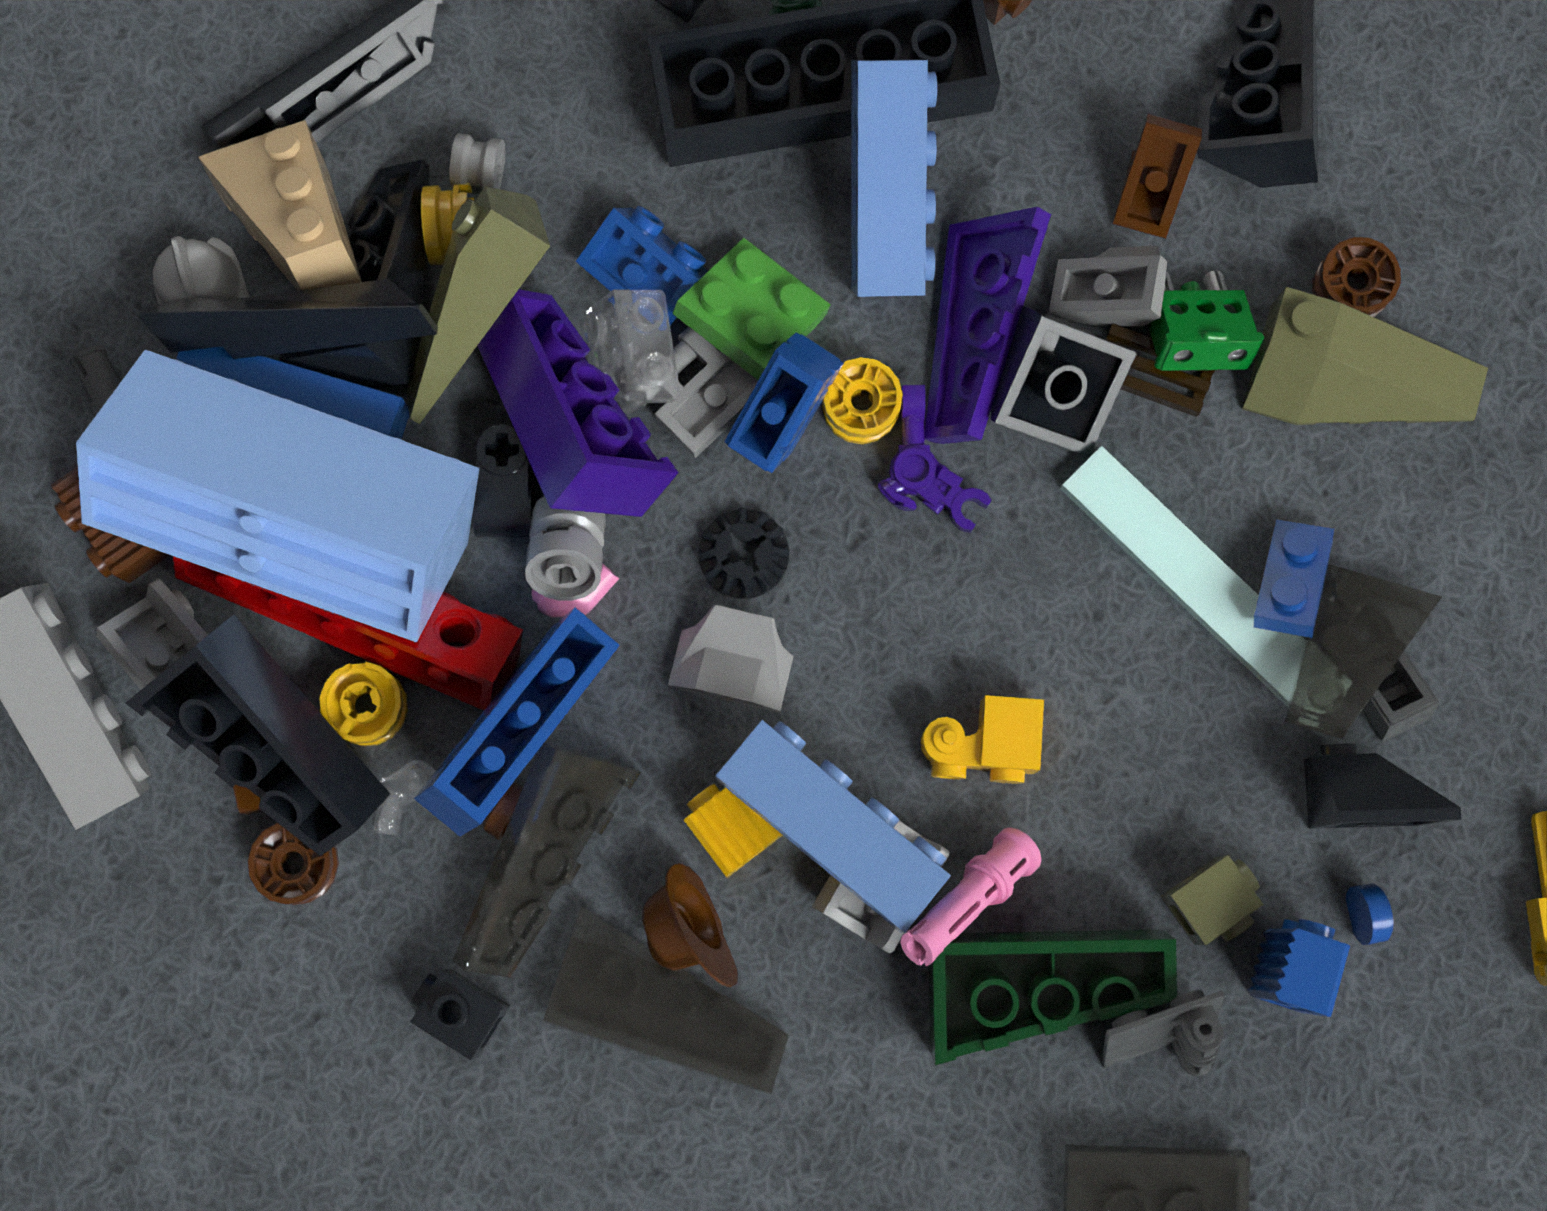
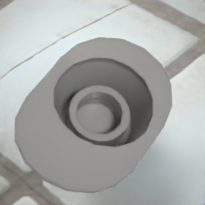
M180 236L171 238L172 245L168 246L158 256L153 268V285L159 305L180 298L237 299L250 297L240 263L233 249L218 238L212 237L207 242L196 239L186 240Z

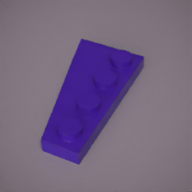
M1032 207L949 225L926 415L925 440L939 444L982 440L1051 214L1039 207Z

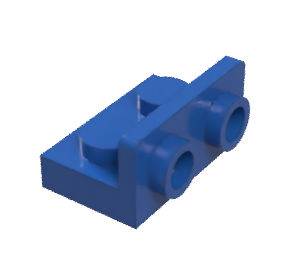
M637 206L635 209L613 208L576 262L656 331L665 332L677 318L673 315L677 300L708 272L703 267L706 259L687 243L679 241L676 244L662 232L664 228L663 222L649 210L641 206Z

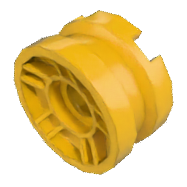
M470 183L455 184L452 190L443 191L439 185L424 186L422 188V229L425 250L430 265H443L453 232L452 223L454 217L468 199L474 201V197L468 198L467 193H472Z
M860 357L845 361L835 380L828 387V392L823 399L822 410L826 424L835 435L850 443L867 444L880 440L891 432L899 417L903 396L899 379L890 367L878 360ZM862 391L869 392V400L872 406L863 411L854 408L851 399L861 396Z
M369 662L349 663L335 670L324 683L319 698L322 716L343 740L360 746L379 745L393 738L403 726L408 712L407 694L400 681L383 667ZM364 694H369L372 704L377 706L376 710L373 713L366 711L358 714L355 709L356 700Z

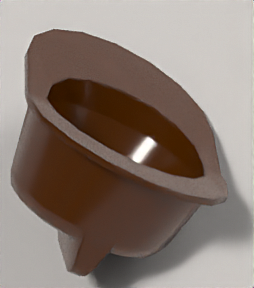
M681 863L670 866L665 875V885L648 898L642 909V921L652 958L664 968L679 970L700 964L721 985L729 988L738 983L737 968L723 935L721 920L701 878L690 867Z

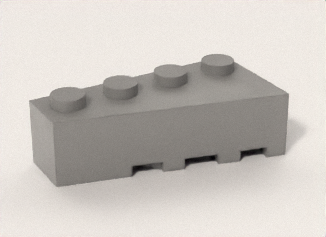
M43 583L21 587L1 597L0 700L72 825L77 830L149 790L150 787L146 778L151 776V771L141 751L135 745L129 747L120 728V725H122L120 714L111 699L103 694L93 674L92 666L86 654L79 646L49 584Z

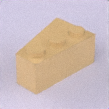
M306 120L275 129L263 135L198 157L221 200L240 219L253 239L263 246L272 261L297 290L362 282L326 163Z

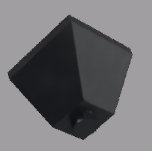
M1024 303L991 408V420L996 424L1090 457L1137 352L1066 319Z
M1357 744L1321 745V755L1304 759L1309 829L1425 826L1462 820L1461 807L1379 754H1357Z

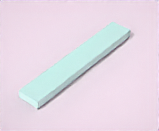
M1101 446L1061 486L1060 489L1308 727L1313 726L1352 686L1302 636L1254 628V614L1259 595L1104 447Z

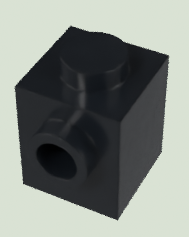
M445 969L442 970L438 977L430 973L417 990L411 1004L417 1007L418 1010L410 1022L467 1059L473 1060L480 1056L510 1008V1005L456 971Z

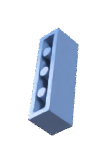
M851 60V290L857 297L925 295V281L934 280L935 253L933 247H926V224H934L936 198L934 189H926L927 166H934L936 162L937 145L935 131H927V107L936 106L937 76L935 72H928V60Z
M761 720L717 773L716 780L900 933H906L951 877L949 873L941 868L946 857L920 836L913 843L907 840L894 829L900 820L876 799L871 797L865 805L847 789L853 781L830 761L825 759L818 766L801 752L806 742L784 723L778 721L772 728Z

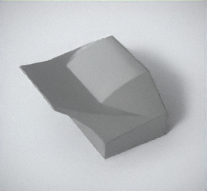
M1159 245L1109 248L1094 258L1058 259L1049 313L1068 321L1099 327H1111L1112 323L1122 327L1145 326L1160 318L1167 261L1159 254Z
M713 605L695 626L681 631L668 686L674 689L780 713L793 655L783 647L777 633L774 618Z

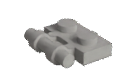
M688 327L678 336L680 343L659 362L653 359L641 370L643 377L629 389V392L642 406H645L659 392L664 395L669 401L655 413L656 420L696 458L738 418L758 380ZM696 358L705 367L683 387L675 377Z

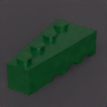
M1164 930L961 933L928 966L930 1053L934 1064L939 1065L954 1061L956 1057L981 1050L987 1052L1010 1046L1009 1043L1029 1037L1041 1034L1047 1036L1069 1030L1068 1027L1096 1019L1102 1021L1171 1002L1177 997L1176 939Z

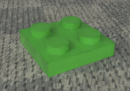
M743 238L677 300L673 315L755 379L759 380L774 351L781 344L786 343L787 339L794 333H799L806 337L826 316L831 304Z

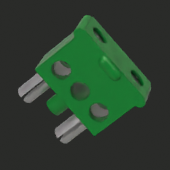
M1210 271L1205 275L1203 279L1206 290H1201L1199 284L1195 281L1183 284L1180 290H1174L1170 275L1166 272L1161 316L1148 324L1157 355L1154 362L1155 368L1161 371L1247 370L1251 367L1263 342L1264 335L1261 332H1257L1244 290H1227L1223 274L1220 271Z

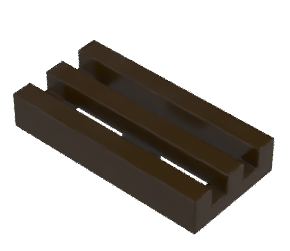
M1112 323L1106 337L1107 339L1157 357L1151 337ZM1136 355L1130 368L1194 391L1193 396L1190 398L1130 375L1126 376L1121 390L1195 417L1201 413L1204 404L1203 400L1208 393L1211 385L1210 381L1215 370H1194L1200 372L1199 377L1179 370L1161 371L1154 367L1155 361Z

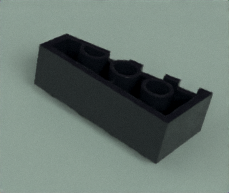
M232 615L126 702L129 707L141 716L150 711L169 726L170 729L166 736L184 750L193 745L219 766L215 774L232 788L235 785L246 787L260 798L259 809L319 856L356 832L390 795V792L235 615Z

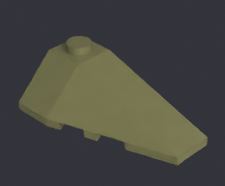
M485 186L475 201L468 199L454 217L452 236L429 315L438 326L437 335L422 336L406 391L409 417L418 424L425 418L550 247L537 202L528 195Z
M1285 287L1270 306L1263 331L1264 339L1257 352L1242 406L1243 410L1293 425H1315L1316 423L1368 424L1369 422L1398 421L1406 423L1467 422L1475 420L1488 371L1487 367L1343 303L1289 287Z

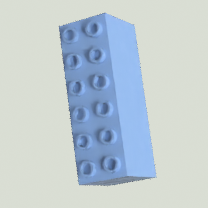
M148 350L143 351L76 442L82 524L414 642L418 641L468 545L479 474L478 467Z

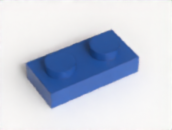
M1276 519L1255 609L1254 628L1313 637L1333 544V528Z

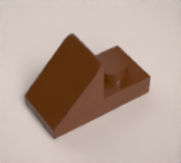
M1147 114L1136 150L1132 151L1113 224L1166 239L1202 138L1201 128Z

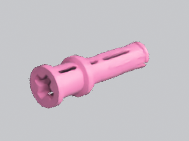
M1005 828L994 838L993 847L985 855H976L965 865L963 879L945 895L923 919L901 937V947L911 961L920 966L923 963L925 966H929L953 939H956L987 906L1005 902L1013 893V884L1021 877L1031 876L1040 867L1042 860L1040 851L1036 843L1027 834L1019 829Z

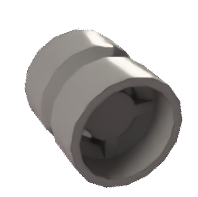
M545 496L536 502L531 515L530 543L527 548L525 565L526 581L533 590L547 598L558 601H573L587 597L597 589L602 573V548L604 546L606 527L605 513L552 509L549 507Z

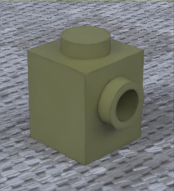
M1229 855L1214 858L1160 896L1194 945H1207L1220 935L1225 942L1237 937L1255 923L1250 914L1264 905L1255 893L1260 888V885L1252 871L1240 859L1233 862Z

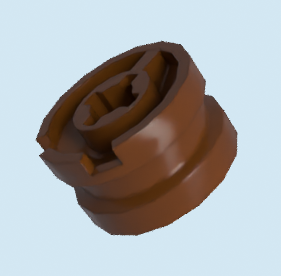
M1353 237L1339 242L1325 256L1324 260L1320 262L1312 278V293L1316 296L1343 303L1375 317L1396 296L1401 284V268L1395 255L1383 243L1372 238ZM1347 275L1356 279L1362 276L1365 279L1360 290L1349 286Z
M279 823L274 824L259 835L252 844L248 858L249 877L257 891L270 901L288 905L311 903L325 895L335 882L339 866L336 846L319 856ZM293 851L301 854L304 859L303 869L294 875L291 872L284 871L282 865L287 864L291 856L290 852Z

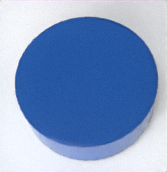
M1374 883L1350 887L1346 893V903L1356 939L1363 945L1388 941L1393 932L1394 922L1392 909L1384 891Z

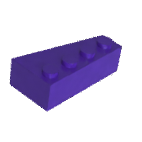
M518 289L477 346L549 507L552 509L642 517L679 472L668 457H661L658 460L646 444L651 433L639 417L628 419L614 399L619 392V388L609 374H604L597 367L588 363L585 357L590 352V348L553 296Z

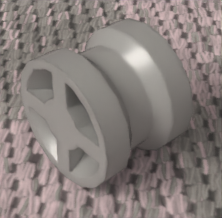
M458 133L453 142L450 158L449 177L451 188L455 184L470 183L471 186L480 187L482 190L485 186L500 189L506 155L504 140L490 138L486 142H478L469 134Z

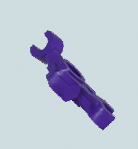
M902 385V445L898 446L897 453L891 460L890 478L881 480L878 483V490L889 503L904 511H914L917 508L916 503L911 498L906 497V495L917 496L922 500V504L936 515L945 508L949 512L951 521L956 528L963 532L971 533L976 524L963 516L961 512L962 504L967 501H973L986 509L992 500L981 489H962L959 487L963 478L954 474L936 460L932 452H930V445H925V385Z

